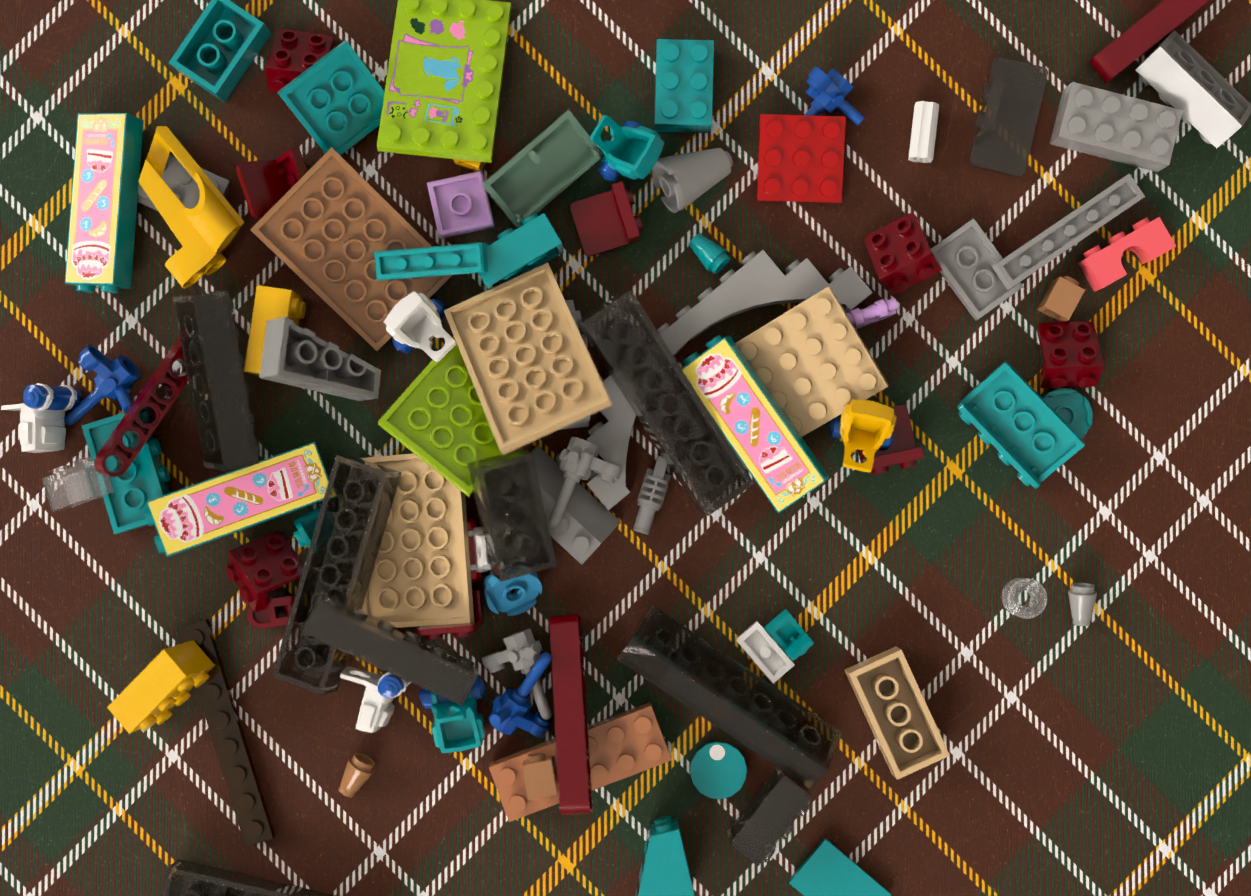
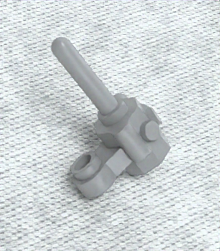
M571 437L567 449H563L561 453L556 455V461L560 464L559 469L565 472L563 476L565 481L548 520L549 527L557 528L559 526L575 484L579 483L581 479L588 480L591 471L599 473L598 479L610 484H614L615 480H619L623 469L598 459L597 456L601 448L578 437Z
M528 628L502 638L506 649L481 658L485 669H488L490 673L506 668L505 662L510 661L514 671L521 670L522 674H525L527 677L540 657V652L543 650L539 640H534L532 631ZM538 679L531 691L541 718L548 720L551 718L552 712L541 682Z

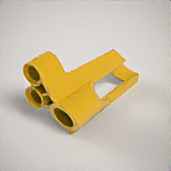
M157 126L138 182L183 246L166 261L165 267L182 288H188L195 284L204 274H212L225 264L226 258L223 256L222 251L234 239L244 221L167 126ZM170 151L198 184L200 198L198 204L192 209L186 208L162 179Z

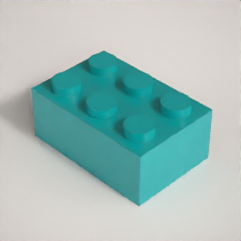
M211 0L169 61V64L179 73L225 103L272 33L262 21L230 0Z
M657 39L655 132L710 133L712 127L714 40Z
M535 213L522 221L523 226L514 231L512 228L503 231L497 236L499 240L491 245L485 243L488 272H480L479 275L488 290L533 270L564 252L562 242L544 213L540 216Z

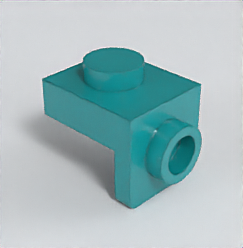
M324 505L293 521L297 528V531L293 532L301 548L307 545L310 552L316 550L315 544L339 531Z
M786 609L764 627L792 661L804 655L808 648L814 644V641L805 633Z

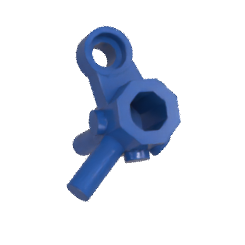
M815 66L808 74L809 79L806 81L810 87L805 93L813 101L810 103L812 107L805 115L819 116L825 112L831 115L836 109H839L859 126L865 119V116L845 100L854 87L835 70L831 69L828 74H825Z
M88 345L80 352L78 363L85 370L91 371L93 369L97 373V376L94 378L95 390L64 417L65 424L69 426L75 424L103 398L109 397L113 400L118 398L123 412L126 413L133 404L128 393L133 389V383L141 376L138 367L129 358L120 355L111 361L96 347Z
M544 652L540 655L519 689H508L503 695L499 694L494 700L493 711L488 719L490 724L499 732L511 735L517 728H521L536 737L543 738L549 730L550 719H542L539 711L535 714L529 712L532 705L528 696L551 661L549 653Z

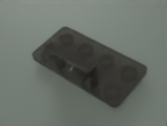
M996 57L992 61L988 81L983 84L980 94V100H983L981 111H977L973 127L976 128V133L969 158L971 166L1015 177L1024 175L1048 76V70L1045 67L1002 57Z

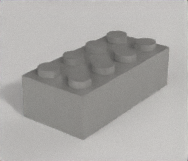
M1072 82L1062 92L1049 144L1159 172L1170 164L1183 110Z

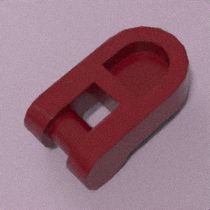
M298 595L266 599L265 608L254 612L252 607L249 606L247 611L248 622L257 629L301 623V615H297L296 604L299 603ZM285 605L286 617L278 618L277 606Z

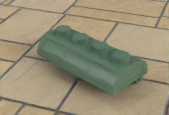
M568 109L481 185L516 227H519L523 224L522 221L540 212L599 161L603 153L590 140L588 133Z

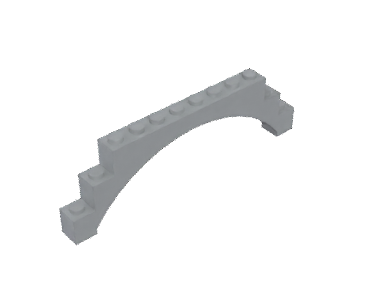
M764 250L758 254L753 251L741 261L744 266L737 272H734L733 269L728 271L719 279L722 284L715 290L711 287L706 289L697 297L700 300L698 304L693 308L689 305L684 307L676 314L678 318L676 322L671 326L665 323L654 332L656 338L649 344L643 341L632 351L634 356L627 362L624 359L617 362L610 369L612 374L605 380L600 377L612 405L600 410L608 422L603 424L600 421L588 431L591 436L587 440L601 448L599 455L604 461L623 469L619 480H615L614 484L598 479L599 473L591 472L589 476L591 481L587 485L603 505L609 510L630 493L626 487V458L635 418L645 395L656 377L688 342L711 326L731 316L774 304L802 303L828 286L833 290L844 311L848 313L873 293L854 269L850 266L844 271L840 267L828 277L831 282L828 284L808 258L801 263L798 259L785 269L787 275H784Z

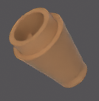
M355 753L353 757L348 759L338 789L341 794L350 798L354 797L355 793L374 773L373 767L375 762L373 759L363 753Z

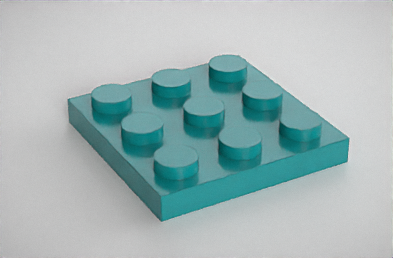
M344 40L277 93L325 154L333 148L339 155H342L380 125L385 91L350 44Z

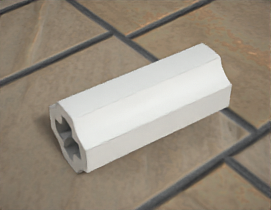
M915 102L909 161L932 162L939 113L938 103Z

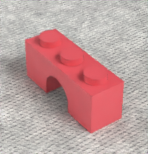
M1148 217L1132 225L1135 231L1127 235L1122 231L1109 238L1110 245L1101 249L1097 245L1083 253L1085 259L1078 262V265L1094 292L1127 275L1121 263V257L1125 250L1134 252L1139 257L1141 263L1145 264L1176 247L1160 217L1149 221Z

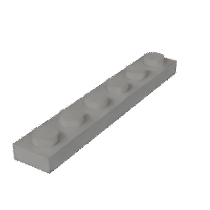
M1128 174L993 265L992 268L1007 290H1009L1143 199L1145 195L1131 175Z

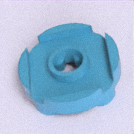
M516 562L512 566L487 576L484 580L485 600L489 609L496 614H499L498 611L507 612L508 616L524 613L537 603L536 597L539 593H542V585L537 573L533 569L528 568L523 562ZM516 588V590H517L516 592H514V593H511V592H510L511 589Z

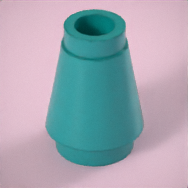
M700 233L689 242L688 246L692 248L708 272L712 271L714 274H717L730 261L727 250Z

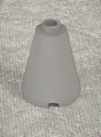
M714 148L658 158L657 163L651 169L656 189L662 188L665 195L661 197L662 202L668 210L676 213L682 211L731 173L733 160L728 151H724L722 148Z

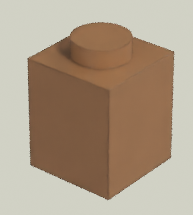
M1060 276L1052 280L1037 310L1058 322L1068 321L1085 289L1079 287V282L1068 276Z
M545 752L528 755V760H524L522 764L528 800L558 795L553 755L546 756Z

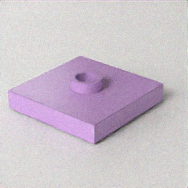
M482 171L427 182L439 239L495 227L488 194L481 185L485 182Z

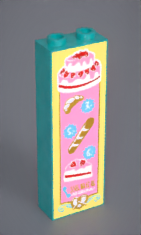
M127 113L78 114L65 284L77 286L76 291L94 293L95 288H101V292L119 293V289H131L144 120Z
M719 335L706 344L708 350L699 355L695 352L683 361L685 366L679 372L776 511L780 513L824 483L829 478V475L732 337L727 336L722 339Z
M313 442L147 501L148 509L144 510V514L149 526L155 525L159 536L154 537V541L159 553L165 552L166 557H171L333 498L335 495L316 444Z

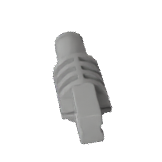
M658 456L654 470L649 468L646 470L637 499V505L640 507L633 531L649 535L655 513L662 508L671 475L665 473L669 462L667 458Z

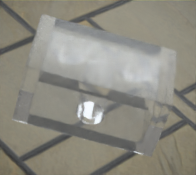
M91 457L74 461V467L70 468V465L53 469V475L42 478L51 511L73 508L114 493L110 478L99 474L94 467V461L91 460Z

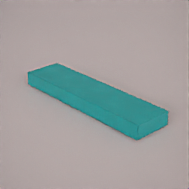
M485 243L374 252L377 280L488 272Z

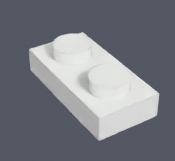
M757 621L735 639L773 684L794 666V663Z

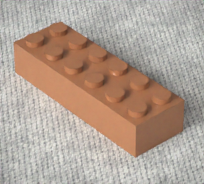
M651 702L588 725L592 791L672 760ZM556 738L491 762L489 770L509 822L559 803V790L558 795L528 800L522 767L523 761L528 760V755L545 752L546 756L553 755L558 783Z

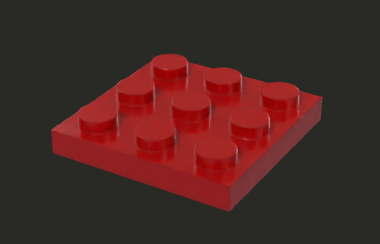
M760 114L756 200L842 203L846 117Z

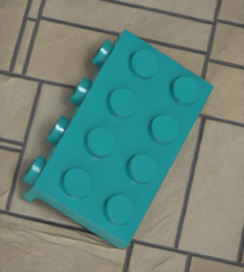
M1004 361L961 399L957 406L960 410L958 412L960 418L968 425L972 423L979 430L977 434L981 440L987 445L992 444L999 451L997 455L1001 461L1007 466L1011 464L1018 471V478L1026 486L1032 485L1035 489L1041 486L1043 480L1085 446V442L1007 361Z
M142 408L139 413V418L143 423H146L150 418V413L145 408ZM126 413L82 425L93 466L97 454ZM126 432L122 438L123 444L126 447L131 446L133 443V435L130 432ZM153 433L123 475L119 477L103 476L95 469L114 534L149 525L144 514V510L148 509L146 502L170 493L167 483L170 481V475L166 466H162L159 456L162 454L161 445L158 439L154 438ZM109 456L106 460V468L111 472L117 466L114 456Z

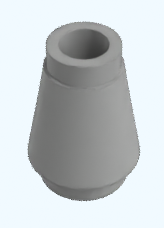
M1072 583L1071 590H1068L1074 625H1090L1097 592L1094 591L1095 585Z

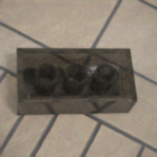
M519 449L504 455L500 454L467 463L482 531L485 536L492 575L503 582L557 566L533 453L525 449Z

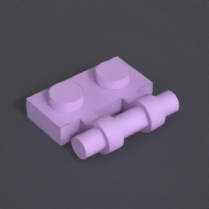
M895 298L887 301L881 299L865 309L860 310L856 308L846 314L855 329L892 317L896 314L898 303Z

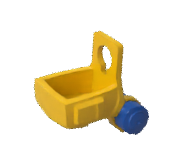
M852 399L850 404L845 405L841 418L835 417L830 421L828 426L830 437L839 439V441L844 443V467L867 473L872 471L875 452L878 449L887 450L894 441L893 429L896 423V416L894 415L893 408L875 401ZM857 449L863 450L862 454L866 457L867 461L857 463L851 458V454L855 453Z

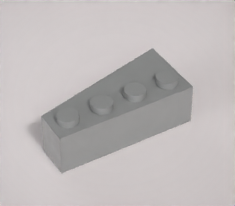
M287 317L267 321L259 378L356 401L378 398L381 378L380 369L353 354L341 351L339 346L316 337L314 332L306 328H300Z

